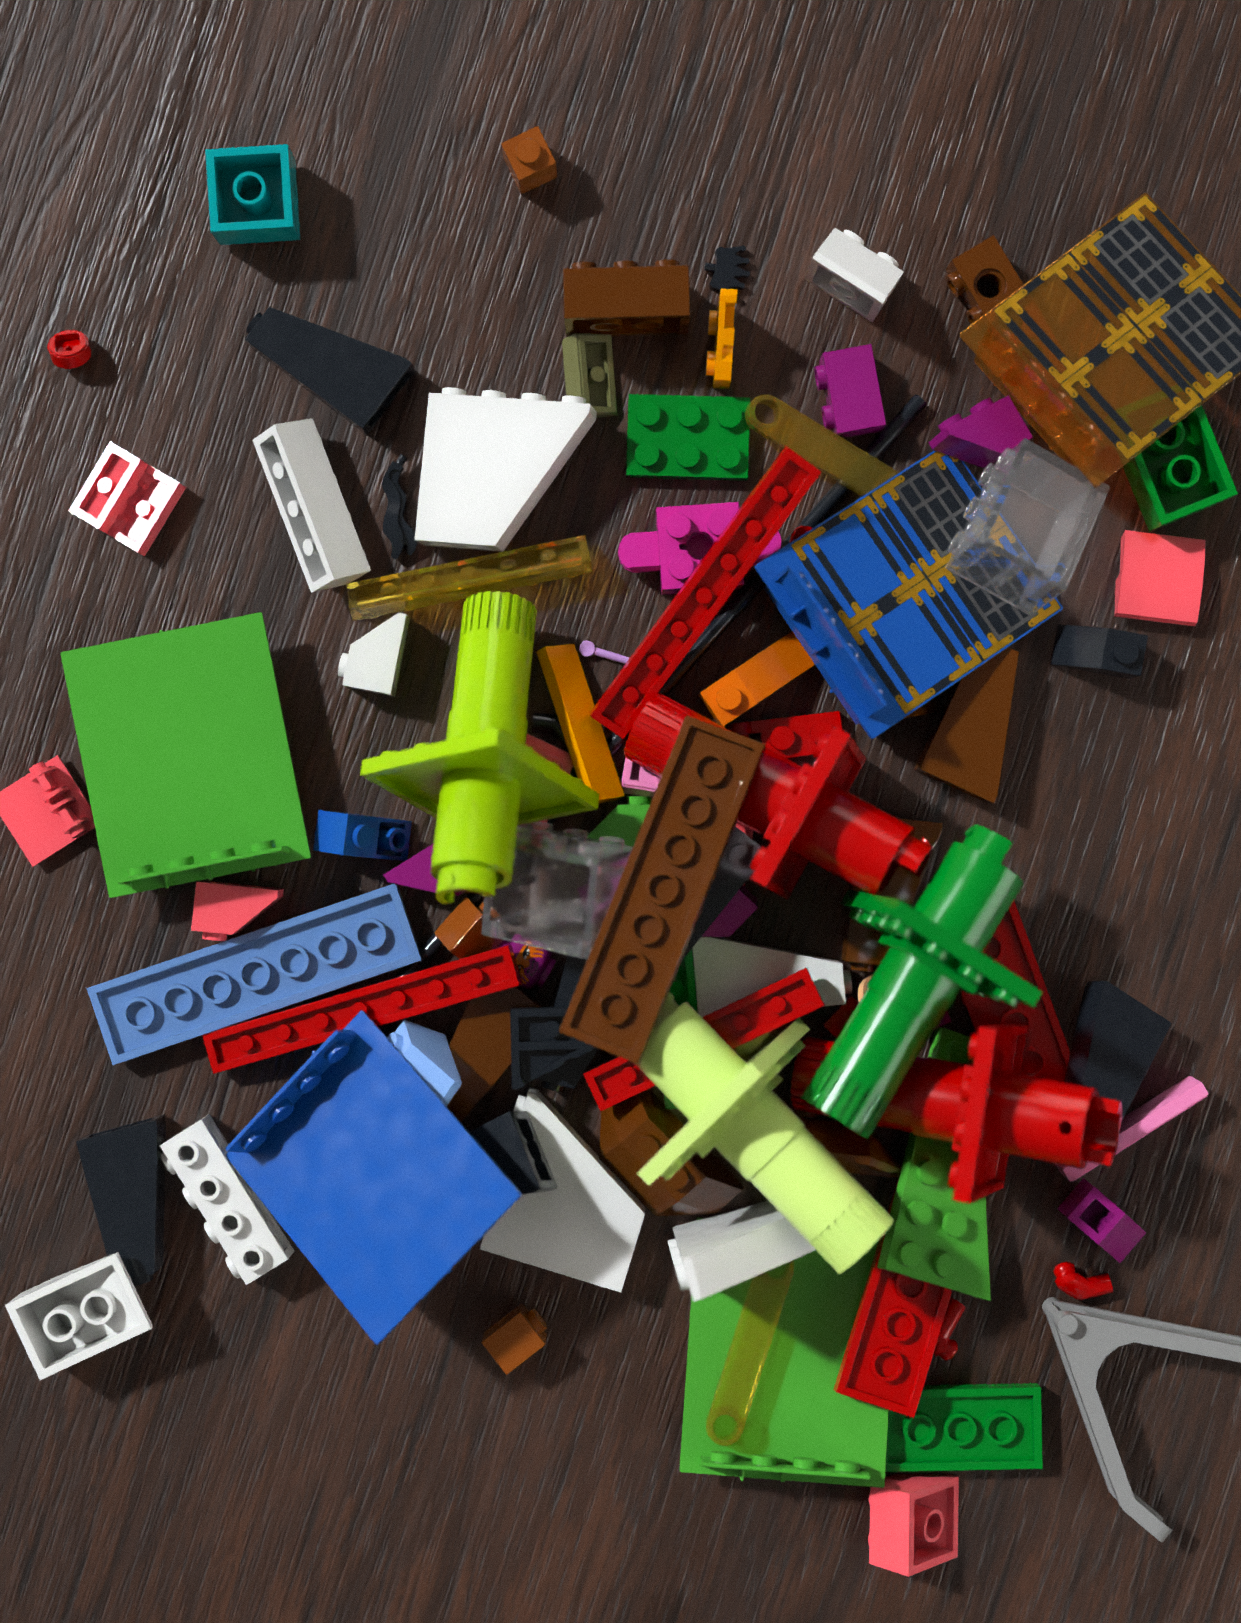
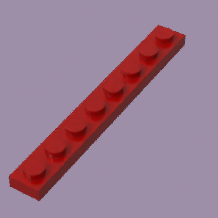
M787 445L784 447L590 711V717L622 739L625 738L647 702L660 691L821 474L820 469Z
M510 944L202 1035L212 1072L215 1074L325 1042L335 1030H343L361 1010L365 1011L377 1026H381L519 986L523 982L512 945Z

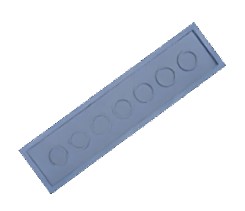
M394 883L86 989L112 1065H116L421 961L422 957L398 884Z

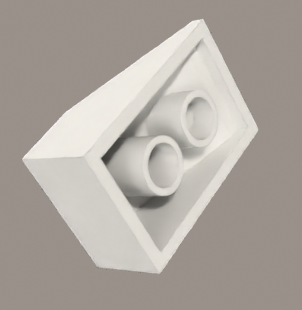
M118 1252L30 1288L17 1295L5 1305L40 1380L153 1328Z

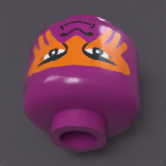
M519 931L513 939L506 937L499 947L512 945L523 984L516 987L524 991H530L535 986L542 988L557 961L552 958V946L526 931Z

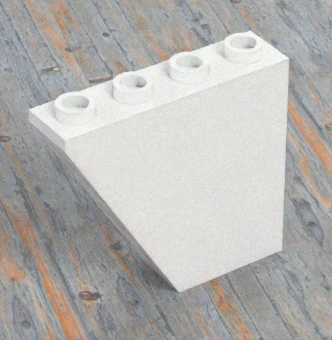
M449 387L442 388V394L429 393L415 540L424 546L503 552L596 421V410L591 404L586 403L585 398L578 396H562V401L558 402L546 401V396L536 393H523L521 399L506 398V393L494 390H484L481 396L466 395V391L463 389Z
M529 1087L527 1097L518 1095L514 1111L528 1112L558 1188L552 1191L522 1195L483 1236L480 1249L621 1292L645 1216V1206L599 1159V1156L539 1090Z
M769 1200L673 1226L675 1239L667 1240L681 1291L690 1289L693 1301L708 1297L816 1250Z

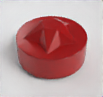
M77 330L61 331L55 334L47 345L52 363L63 369L82 366L90 359L92 353L87 336Z

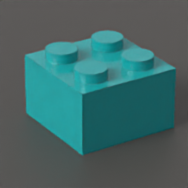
M288 144L205 149L210 231L219 245L301 240L296 162Z

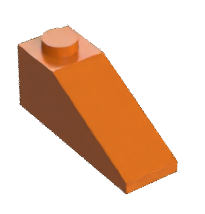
M792 631L707 687L698 696L715 721L724 727L815 664Z

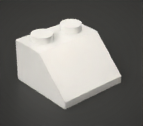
M834 228L814 254L805 280L873 323L898 284L904 271L898 268V262L888 254L883 252L876 254L863 246L865 242L857 234L849 230L841 232Z

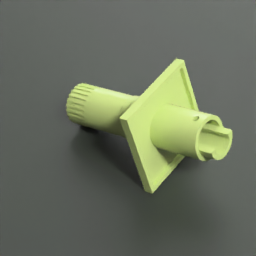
M668 993L640 1064H635L690 1122L637 1174L648 1186L660 1175L667 1181L696 1152L703 1158L715 1147L747 1181L750 1180L819 1254L841 1274L879 1240L892 1225L894 1219L804 1127L805 1124L773 1092V1089L783 1080L777 1073L806 1046L800 1039L810 1028L800 1018L796 1019L752 1061L746 1064L687 1001L679 1006L673 999L674 996Z

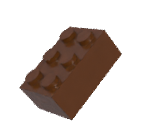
M667 259L656 261L654 263L655 266H638V263L635 261H617L613 263V267H596V263L576 262L572 264V268H563L566 337L575 333L606 334L611 336L687 334L690 318L689 265H679V261Z

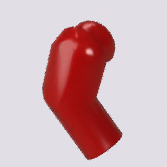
M1071 1262L1059 1263L1053 1270L1057 1278L1054 1282L1058 1289L1076 1300H1085L1113 1293L1108 1273L1085 1278L1075 1272V1266Z
M953 1298L949 1300L933 1354L934 1356L939 1355L946 1361L951 1360L958 1350L957 1341L950 1339V1336L966 1309L963 1304Z

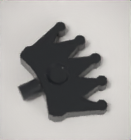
M744 245L730 248L718 247L714 252L715 264L705 262L704 271L714 272L712 280L708 285L710 289L717 290L718 292H720V289H744L745 284L740 283L736 279H746L750 275L749 271L738 267L741 265L747 266L750 262L748 258L744 259L736 255L739 252L744 253L746 250Z

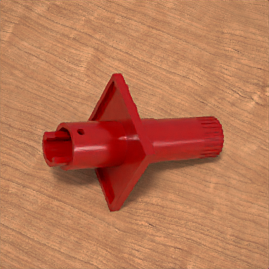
M657 693L647 702L640 715H638L635 724H633L626 741L624 755L625 758L661 777L686 715L725 730H730L668 696ZM837 727L834 728L831 735L825 733L815 748L813 756L818 759L813 767L806 763L800 766L768 748L765 750L737 822L763 835L770 842L768 848L762 846L758 850L751 863L750 869L754 871L751 877L752 880L788 900L809 862L866 893L878 896L884 891L898 867L907 870L919 878L921 877L934 847L923 836L921 840L914 837L915 827L849 792L867 760L850 734Z
M1006 1023L979 1026L978 1033L972 1034L968 1052L969 1059H974L972 1064L931 1057L926 1059L917 1057L876 1126L910 1132L915 1136L952 1143V1150L960 1151L959 1161L953 1162L949 1174V1188H954L952 1200L970 1204L1004 1188L1009 1155L1084 1169L1087 1162L1111 1166L1119 1141L1122 1102L1098 1097L1097 1088L1021 1074L1029 1026ZM807 1037L803 1041L806 1046L797 1054L791 1080L792 1106L796 1110L829 1116L802 1099V1096L835 1042Z

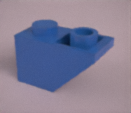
M318 810L313 850L345 856L406 861L412 821Z

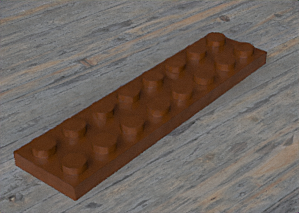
M686 715L559 1032L634 1063H641L766 750L765 744Z

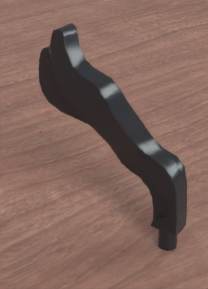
M400 454L396 462L392 461L382 482L383 490L388 498V506L383 521V532L392 544L391 557L393 559L400 557L404 545H407L408 555H412L418 546V542L415 540V530L404 518L407 494L400 486L399 478L404 470L403 465L408 458L403 454Z

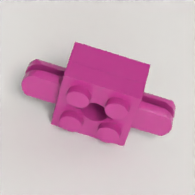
M739 502L656 507L657 531L629 533L624 536L618 549L621 565L625 570L632 573L659 571L661 595L677 594L737 513ZM779 532L775 534L753 565L760 563L781 549L782 540ZM744 577L740 581L738 586L735 588V590L742 589L744 585Z

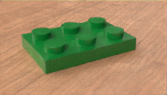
M628 394L626 478L747 481L750 397Z

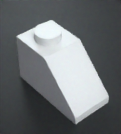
M395 614L352 643L348 654L342 653L338 667V677L343 678V686L395 697L410 623V617L407 614Z

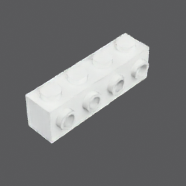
M313 418L274 424L254 438L252 441L311 593L349 584L370 572L371 569L365 551L358 538L351 515L343 499L337 478L333 473Z
M210 1114L161 1144L160 1147L163 1150L161 1159L167 1170L173 1175L177 1173L185 1186L182 1189L183 1195L188 1204L193 1209L199 1208L206 1220L204 1228L210 1239L215 1244L220 1242L228 1255L225 1260L231 1273L236 1278L241 1277L244 1283L248 1285L288 1260L294 1249L271 1212L226 1157L228 1152L225 1148L228 1146V1143Z

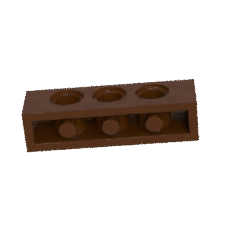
M995 236L987 238L952 259L945 270L948 274L945 276L946 283L952 294L956 298L961 296L968 308L966 316L972 328L976 332L982 331L988 341L987 351L993 363L997 367L1002 366L1010 378L1008 387L1013 397L1018 402L1023 401L1028 409L1062 389L1063 387L1038 359L1036 368L1023 366L1019 359V353L1029 351V349L1014 333H1006L999 327V316L993 310L1025 286ZM988 282L992 284L995 288L996 296L993 298L982 296L977 289V283ZM1028 294L1017 303L1063 352L1031 296ZM1012 307L1005 311L1060 373L1067 369Z

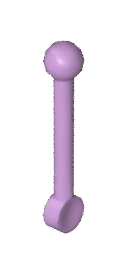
M588 640L583 641L579 646L580 653L585 657L596 655L622 664H626L630 658L597 648L593 642Z

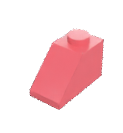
M205 880L197 881L191 931L203 932L202 939L227 941V934L233 935L241 932L284 896V889Z

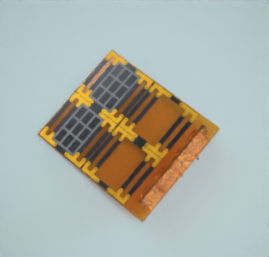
M1144 193L962 331L960 338L976 354L974 358L976 365L1005 397L1009 395L1019 413L1049 445V450H1053L1080 481L1086 477L1097 488L1241 374V294L1147 193Z

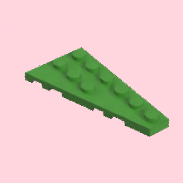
M937 1028L934 1031L928 1057L972 1064L974 1059H969L968 1055L971 1037L946 1028ZM910 1133L890 1212L894 1222L885 1233L877 1268L981 1300L991 1301L986 1196L970 1204L952 1200L954 1188H949V1174L953 1162L959 1161L960 1151L952 1150V1143L919 1137Z

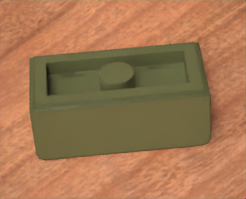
M575 333L562 340L566 396L585 398L586 403L591 404L596 410V418L617 416L611 335Z

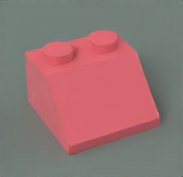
M893 1474L885 1477L884 1488L870 1487L869 1564L909 1577L958 1557L959 1476L953 1474Z

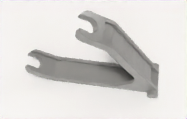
M1055 1297L1047 1298L1042 1304V1310L1048 1320L1107 1489L1130 1517L1157 1540L1163 1542L1173 1530L1162 1522L1163 1518L1137 1496L1130 1487L1096 1389L1098 1370L1106 1356L1120 1346L1134 1342L1241 1363V1336L1064 1302Z

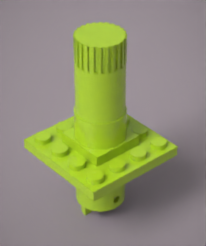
M479 592L476 595H471L470 598L468 597L464 601L452 708L448 716L446 741L433 744L420 743L411 749L398 752L385 751L381 753V756L362 760L361 776L436 818L430 872L438 880L436 899L442 904L453 903L455 891H473L487 897L495 895L496 889L505 887L512 882L518 825L597 810L599 805V793L583 784L581 779L571 776L560 769L558 764L548 761L534 752L532 747L526 745L528 727L526 716L537 610L535 606H532V602L527 601L526 598H521L519 595H513L509 592Z

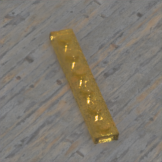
M582 535L347 583L349 611L353 621L366 618L373 619L381 615L416 610L420 607L445 602H455L471 597L473 594L476 595L479 592H496L523 586H534L542 582L573 578L591 573L593 570L586 537Z

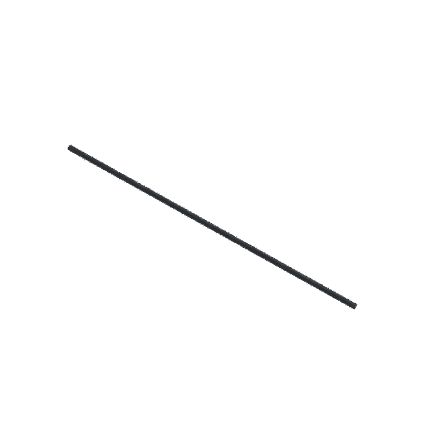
M915 394L797 527L809 526L814 528L827 518L927 406V403L919 395ZM791 534L783 541L781 548L789 544ZM758 572L750 578L703 631L658 694L662 693L668 696L766 586ZM631 730L624 739L612 733L606 740L612 757L626 743ZM559 817L548 819L544 830L534 825H530L516 841L514 867ZM471 891L467 895L478 906L487 899V897L480 895L481 893ZM433 934L420 948L422 960L404 966L394 978L423 970L444 947V944Z

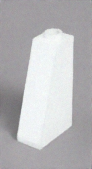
M701 937L692 948L698 1014L701 1017L804 968H808L825 1003L824 1006L846 1004L845 994H852L850 970H843V964L838 960L721 937Z

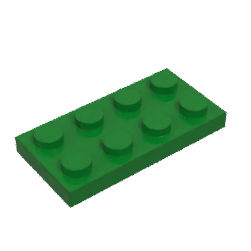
M1038 1383L924 1385L914 1418L889 1410L885 1472L1043 1469L1041 1387Z

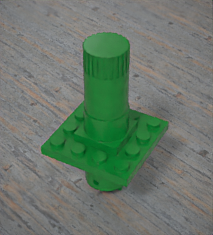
M974 824L964 833L966 838L963 843L953 842L914 908L898 899L849 889L840 903L851 910L848 915L851 920L867 929L871 927L881 933L883 932L878 943L887 948L888 951L867 984L866 992L803 1094L802 1099L867 1139L932 1031L937 1029L959 991L973 995L976 994L982 998L986 996L997 1003L1002 1001L1013 1008L1018 1003L1034 1007L1043 993L982 953L1024 884L1015 873L1001 864L1013 842L983 826Z

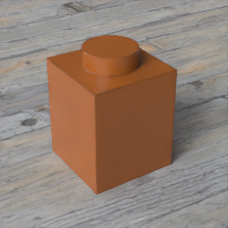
M538 126L501 143L503 159L521 195L557 178L556 161Z
M468 897L461 901L434 932L444 946L459 959L496 949L508 936L506 931L497 923L502 917L490 905L483 901L478 906Z
M521 1303L485 1331L481 1343L507 1375L546 1344L547 1334L544 1331L547 1329V1325L535 1309L528 1311Z

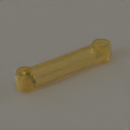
M769 394L759 395L747 405L745 419L752 430L783 449L787 445L820 469L822 473L860 496H864L899 473ZM765 404L772 409L774 419L771 424L761 423L755 415L756 405Z
M793 1260L786 1263V1270L779 1277H770L764 1272L751 1278L706 1418L705 1427L707 1434L718 1445L728 1446L734 1444L743 1433L793 1277L795 1267ZM729 1415L735 1419V1429L730 1435L719 1436L714 1433L713 1423L719 1416Z

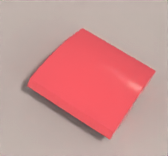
M110 442L69 509V512L145 557L186 487Z
M1125 530L1121 537L1120 574L1115 581L1114 617L1195 627L1198 621L1202 596L1206 540Z

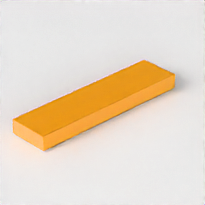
M575 644L543 647L536 653L577 778L581 779L583 784L599 793V803L614 801L625 796L602 726L598 721L590 717V711L595 705Z

